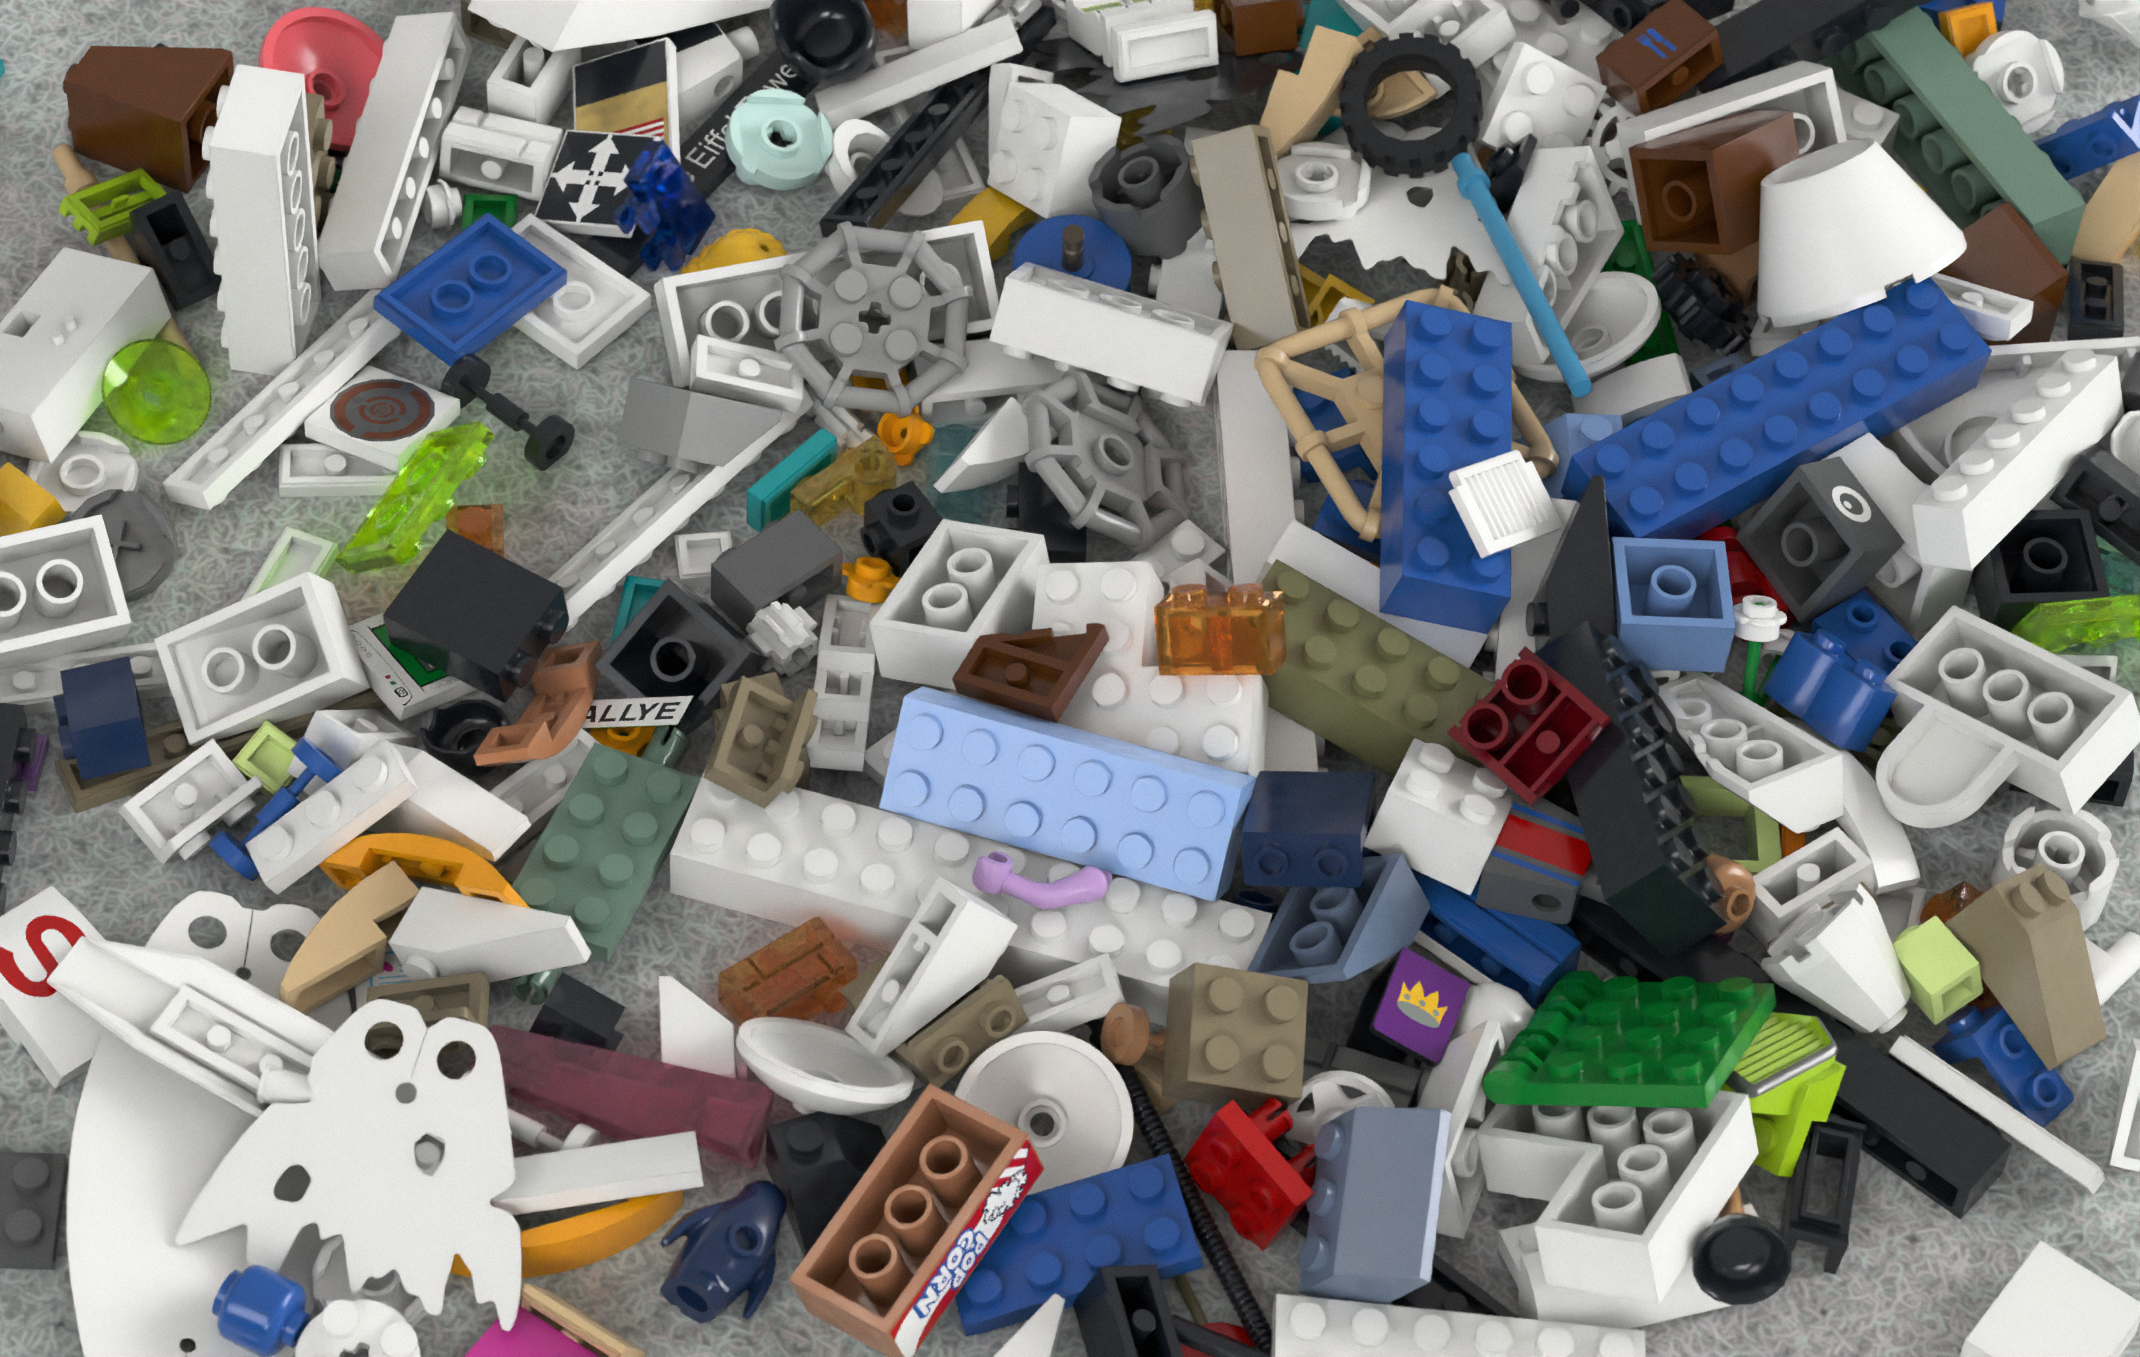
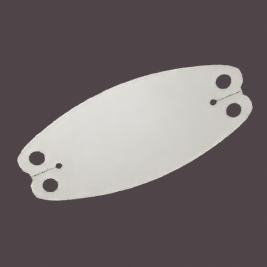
M198 890L173 907L152 934L145 947L201 956L236 976V970L244 967L252 909L242 908L232 896L218 892ZM275 904L264 911L253 910L245 968L249 969L251 977L244 981L279 1000L280 984L291 962L280 960L274 955L271 950L272 937L282 930H294L300 932L306 938L312 928L320 921V918L310 908L293 904ZM202 916L218 919L226 928L227 936L225 941L213 949L198 947L188 936L190 923ZM348 992L342 993L305 1015L336 1031L352 1015ZM105 1026L100 1034L87 1072L76 1114L67 1185L69 1275L84 1357H185L186 1352L181 1350L179 1344L183 1339L189 1338L195 1342L196 1348L194 1351L187 1353V1357H261L222 1337L217 1326L218 1317L212 1313L216 1294L227 1276L234 1270L242 1272L251 1266L246 1257L248 1226L243 1224L184 1246L177 1245L175 1241L177 1232L194 1200L225 1156L257 1117L138 1051ZM293 1165L287 1168L274 1188V1196L277 1199L296 1202L303 1198L311 1183V1178L304 1167ZM317 1223L308 1224L300 1230L277 1272L299 1283L304 1288L306 1294L305 1312L310 1315L315 1306L312 1283L313 1266L321 1248L332 1238L321 1239ZM286 1345L279 1353L272 1357H293L296 1347L291 1348Z

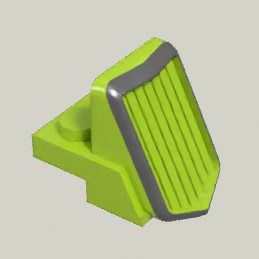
M1772 1012L1720 1089V1091L1748 1095L1759 1153L1753 1164L1776 1176L1792 1177L1811 1122H1827L1846 1069L1845 1065L1835 1061L1838 1052L1837 1045L1822 1021L1816 1016Z

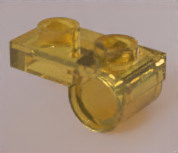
M874 435L856 448L846 449L838 456L834 463L815 476L810 475L803 478L795 486L794 490L790 492V514L800 509L819 528L848 508L856 515L864 517L866 501L872 499L883 490L896 488L897 463L894 456L889 452V448Z

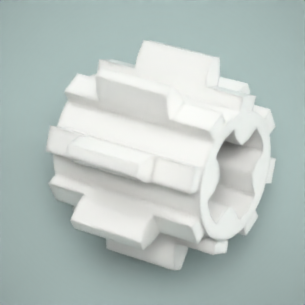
M778 601L771 602L770 606L763 610L760 609L755 613L756 616L751 623L747 624L745 629L749 633L746 639L764 656L769 658L761 667L765 672L773 667L781 676L785 673L790 677L795 675V672L802 668L805 669L810 665L809 662L814 655L818 654L817 643L819 639L812 632L818 624L801 606L793 610L788 604L784 602L780 604Z

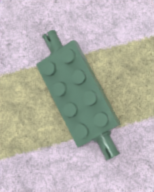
M669 725L655 728L652 738L641 758L594 743L512 885L514 890L531 909L571 916L591 951L590 958L607 964L672 849L701 780L699 777L674 769L682 754L686 752L689 742L685 734L675 727L669 739L665 742L664 738L669 731ZM567 967L514 977L510 984L511 991L521 1001L526 1002L531 990L534 988L536 991L531 998V1005H541L547 999L548 992L561 969Z

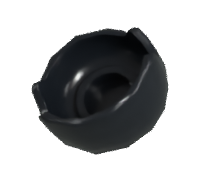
M485 699L461 700L445 709L436 708L433 711V718L429 729L420 727L419 734L428 754L467 779H478L490 774L498 766H477L473 756L492 728L512 724L502 708Z

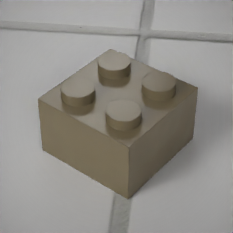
M1197 962L1170 978L1162 1096L1222 1106L1234 1100L1241 1109L1255 1110L1262 1105L1264 1100L1273 1097L1282 1104L1274 1114L1302 1099L1309 981Z

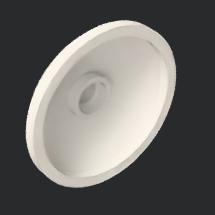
M1616 271L1598 274L1564 330L1589 378L1601 375L1615 368L1636 353L1646 343L1661 315L1660 298L1654 285L1640 275ZM1551 353L1544 364L1512 365L1515 371L1528 378L1551 383L1565 382Z
M761 1017L742 1023L736 1037V1046L747 1066L772 1091L793 1102V1108L805 1115L817 1111L838 1115H857L889 1108L908 1098L915 1082L912 1070L891 1053L881 1059L873 1055L847 1032L830 1026L792 1018Z
M1032 1031L1003 1039L985 1050L970 1065L955 1092V1097L1028 1134L1045 1169L1027 1195L1121 1168L1129 1153L1133 1135V1110L1126 1085L1114 1065L1100 1051L1074 1036L1052 1031ZM1037 1114H1048L1054 1120V1129L1050 1134L1038 1136L1031 1130V1120Z

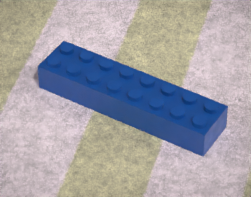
M1931 277L1917 284L1914 283L1913 278H1910L1885 291L1886 298L1843 313L1572 455L1560 492L1567 500L1577 501L1578 496L1592 476H1604L1609 543H1611L1612 537L1692 540L1770 498L1799 465L1821 461L1868 432L1879 440L1976 388L1992 350Z

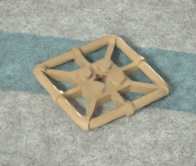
M1440 284L1439 289L1416 290L1363 310H1359L1356 307L1343 310L1339 313L1337 319L1278 339L1267 347L1260 348L1254 360V368L1260 376L1262 385L1297 441L1295 450L1301 460L1310 462L1343 518L1354 530L1359 532L1358 538L1370 543L1373 542L1374 538L1381 539L1384 358L1367 331L1394 322L1406 300L1471 314L1464 303L1457 296L1453 295L1454 289ZM1345 339L1364 371L1341 379L1289 359ZM1512 369L1511 419L1529 447L1511 441V451H1520L1525 463L1532 461L1542 481L1556 473L1560 457L1555 452L1546 431L1514 381L1517 375ZM1290 386L1333 401L1347 424L1327 432L1322 430L1316 431ZM1356 444H1360L1378 473L1367 511L1357 498L1331 453Z

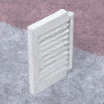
M1513 450L1449 473V479L1454 489L1449 491V495L1481 559L1551 534L1564 527L1533 462L1525 463L1518 450Z

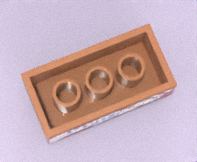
M929 1083L790 1277L789 1282L807 1311L888 1357H913L1044 1171L1045 1167L1027 1133Z

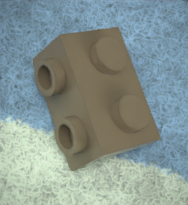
M742 676L732 687L703 778L764 809L781 792L789 794L799 781L804 768V763L798 760L801 748L805 747L809 742L818 723V717L812 714L818 693L807 688L793 702Z
M483 972L367 987L366 1004L377 999H385L412 1006L421 1014L427 1029L447 1017L474 1022L487 1028L490 983ZM380 1022L368 1030L364 1044L367 1050L387 1060L399 1053L403 1046L404 1038L402 1031L397 1025L391 1022ZM453 1041L441 1048L439 1054L455 1055L464 1049L472 1047L463 1041Z

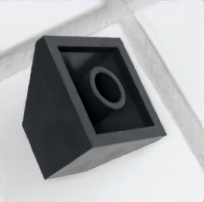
M821 1111L766 1126L765 1164L773 1183L780 1188L787 1199L786 1215L804 1258L887 1143L880 1126L848 1116Z

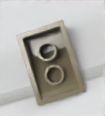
M2044 862L1992 886L1944 924L1979 962L1981 978L2049 1071L2096 1046L2107 1038L2079 909L2070 899V892L2064 880L2055 872L2050 871Z

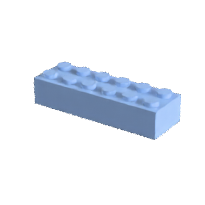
M922 686L904 696L879 809L1080 865L1093 866L1102 871L1107 870L1116 875L1215 902L1230 889L1242 839L1241 832L1256 777Z

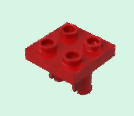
M1273 1097L1264 1100L1262 1105L1248 1115L1244 1113L1234 1100L1230 1101L1214 1114L1183 1159V1162L1189 1167L1190 1175L1195 1184L1205 1193L1212 1194L1229 1214V1219L1234 1229L1243 1238L1252 1240L1262 1251L1283 1235L1314 1194L1311 1187L1314 1184L1317 1165L1316 1163L1311 1168H1308L1314 1163V1158L1317 1157L1314 1152L1315 1144L1313 1143L1305 1145L1298 1154L1288 1161L1271 1144L1282 1134L1293 1129L1294 1125L1287 1109L1270 1121L1275 1116L1274 1112L1282 1106Z

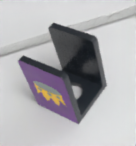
M1403 947L1370 980L1345 1047L1416 1069L1420 1068L1422 1062L1430 1067L1437 1066L1442 1060L1470 984Z

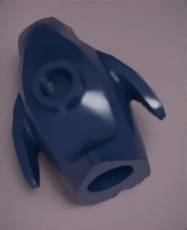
M756 1180L747 1184L738 1195L729 1200L705 1205L686 1213L666 1232L660 1241L662 1247L674 1243L680 1237H687L670 1267L666 1280L660 1288V1292L671 1305L677 1306L682 1314L694 1321L705 1323L716 1318L744 1291L748 1290L749 1297L742 1318L747 1320L756 1312L772 1284L776 1266V1244L780 1224L787 1208V1199L780 1188L770 1181Z

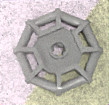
M850 221L838 223L837 230L794 264L784 265L779 274L783 280L779 335L774 340L777 353H784L822 398V406L832 410L833 406L894 413L900 419L911 416V409L954 375L964 374L968 366V361L965 359L969 301L974 297L971 287L963 286L925 241V233L917 229L915 233L858 227L852 226ZM858 249L903 255L896 267L862 263ZM843 253L848 267L847 270L841 272L827 286L813 279L815 274ZM912 260L941 292V295L927 298L923 294L919 283L907 275L906 271ZM804 294L818 301L816 328L808 331H801ZM869 308L880 310V315L887 318L888 325H881L878 334L869 333L868 324L859 321V314H867ZM946 310L944 346L941 348L928 341L930 314ZM820 344L825 351L826 349L829 350L836 359V365L841 369L836 379L829 374L808 347ZM921 356L934 363L906 386L902 384L899 372L912 360L914 361ZM850 375L884 379L887 390L846 386L845 384Z
M1069 370L1065 372L1061 380L1047 388L1028 392L1022 402V411L1027 417L1029 453L1025 457L1027 467L1030 472H1037L1071 515L1069 523L1074 527L1081 529L1084 526L1120 541L1131 552H1146L1152 547L1153 542L1171 532L1186 519H1191V510L1185 500L1183 468L1187 464L1185 455L1182 450L1172 447L1142 408L1144 401L1136 394L1129 397L1090 380L1088 375L1082 370ZM1063 403H1074L1077 411L1072 412ZM1050 426L1058 431L1059 445H1051ZM1148 503L1157 511V515L1149 519L1143 504ZM1099 504L1121 513L1122 518L1098 508Z

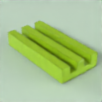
M139 168L63 197L58 211L64 217L73 215L75 219L72 226L78 232L87 229L89 233L86 240L92 246L131 232L132 226L129 212L167 193L143 168ZM142 188L145 189V191H142V192L137 193V194H135V195H132V196H129V195H128V193L134 192V191H136V190H139V189H142ZM112 200L111 204L100 207L93 211L89 210V208Z

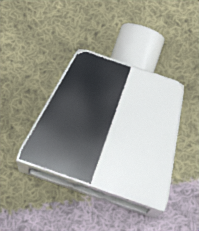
M716 22L659 36L626 41V49L668 37L676 46L679 128L725 102L743 83V61L759 55L758 41L748 26L724 34Z

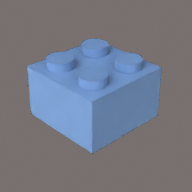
M1612 537L1610 556L1617 639L1623 646L1628 660L1635 667L1643 664L1648 670L1724 673L1736 630L1725 541Z

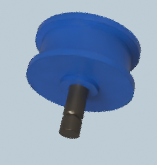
M1060 215L1046 219L1027 231L1015 249L1013 271L1025 262H1030L1131 293L1132 260L1129 249L1123 238L1100 220L1083 215Z

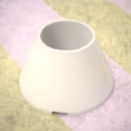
M1873 138L1849 140L1817 150L1783 165L1761 181L1757 287L1758 316L1762 324L1768 322L1766 317H1770L1774 327H1787L1826 319L1858 309L1886 298L1885 288L1900 282L1912 275L1914 283L1917 284L1939 272L1961 256L1967 248V242L1963 232Z

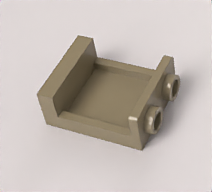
M892 952L839 990L852 1016ZM997 975L992 980L985 978L890 1053L909 1067L914 1076L926 1086L930 1083L940 1088L972 1064L985 1050L1005 1039L1029 1020L1010 981L1003 975Z

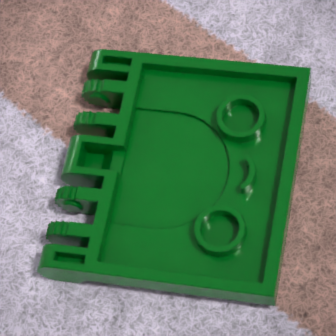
M1568 971L1560 977L1553 989L1548 993L1544 1003L1538 1006L1535 1010L1536 1012L1529 1018L1515 1039L1510 1043L1506 1050L1508 1052L1500 1056L1497 1063L1484 1077L1482 1083L1483 1091L1492 1102L1503 1105L1708 1108L1776 1007L1774 983H1753L1751 979L1746 977H1732L1719 983L1695 982L1691 977L1685 976L1669 978L1663 982H1638V979L1632 976H1619L1603 982L1591 971Z

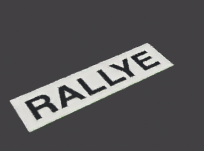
M694 696L593 700L581 728L678 725Z

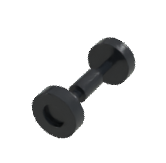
M467 354L457 360L446 373L440 392L460 399V410L478 397L486 403V411L515 432L523 430L530 436L524 449V457L541 471L548 469L568 452L575 436V429L572 424L559 415H551L539 423L538 426H535L528 421L529 414L501 393L491 394L485 389L491 375L489 364L475 354Z

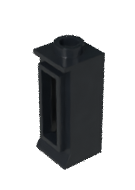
M1829 1113L1827 1122H1811L1793 1175L1788 1177L1780 1231L1784 1234L1791 1253L1797 1240L1829 1247L1825 1256L1823 1272L1836 1274L1849 1245V1228L1862 1140L1866 1125L1846 1120L1842 1116ZM1816 1155L1843 1160L1834 1218L1807 1212Z

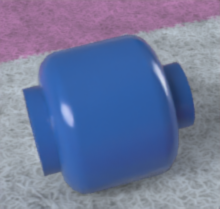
M256 1264L249 1266L242 1272L238 1270L231 1272L220 1286L212 1307L213 1315L218 1317L217 1326L220 1335L261 1357H272L279 1353L286 1345L295 1348L303 1330L311 1321V1315L305 1312L306 1294L304 1288L299 1283L265 1266Z

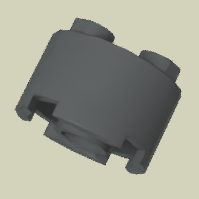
M1152 133L1141 136L1144 143L1133 145L1121 153L1117 145L1111 148L1095 164L1088 179V185L1092 190V201L1100 218L1110 229L1123 238L1130 254L1137 256H1154L1158 254L1161 259L1169 260L1181 255L1187 248V241L1202 228L1201 210L1205 208L1201 187H1198L1193 181L1189 165L1190 155L1181 140L1167 133Z

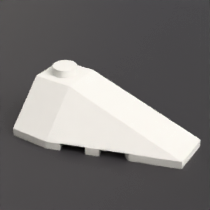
M1694 672L1658 686L1659 693L1654 696L1655 700L1714 781L1797 834L1814 831L1821 824L1844 816L1843 761L1840 752L1703 672Z

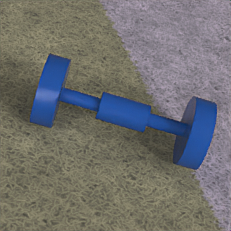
M305 736L301 737L291 751L307 768L289 788L283 785L256 815L259 822L240 842L228 832L220 829L209 842L211 848L224 861L250 881H254L260 874L245 844L295 808L301 801L297 796L315 775L328 783L344 771L333 758Z

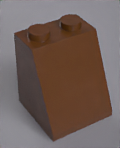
M91 46L78 64L74 63L69 67L63 81V91L67 94L69 110L68 129L72 134L74 152L126 172L143 168L156 183L175 190L180 189L181 192L188 194L210 164V161L203 160L202 143L206 128L208 126L215 127L218 120L216 107L220 88L222 85L230 86L234 74L232 51L223 48Z
M1749 110L1628 148L1646 250L1732 255L1759 241L1761 181L1776 169L1800 158L1793 111Z
M2006 202L1997 206L1962 231L1967 242V248L1960 257L1937 273L2034 302L2032 319L2029 324L2009 341H1992L1982 338L1988 346L2050 342L2069 273L2011 204Z

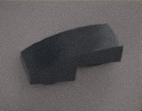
M1531 133L1513 145L1509 142L1502 144L1487 161L1486 166L1489 168L1487 176L1491 182L1489 191L1492 197L1495 198L1503 216L1516 198L1536 147L1537 139Z

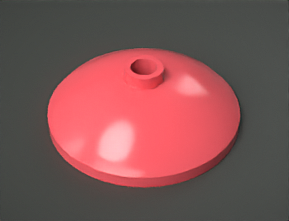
M324 7L300 8L282 16L268 30L261 43L258 63L261 68L304 74L305 93L323 95L325 119L332 120L333 131L329 149L349 152L356 134L357 120L362 116L369 96L370 82L376 76L383 55V44L385 41L366 24L346 13Z

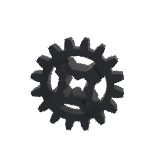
M1677 252L1675 255L1669 254L1653 270L1654 274L1651 276V279L1658 285L1655 288L1657 293L1663 297L1660 300L1661 307L1671 316L1678 326V331L1690 341H1693L1695 338L1698 341L1701 340L1712 351L1715 352L1718 349L1724 356H1728L1729 354L1736 353L1752 338L1750 334L1753 329L1746 323L1749 318L1741 312L1744 309L1743 301L1727 284L1726 278L1715 268L1712 267L1710 270L1704 269L1700 264L1697 265L1694 259L1689 258L1686 260L1681 253Z

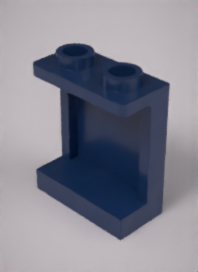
M1260 771L1255 782L1241 832L1244 883L1249 886L1360 887L1363 882V846L1365 837L1368 836L1377 816L1375 773Z

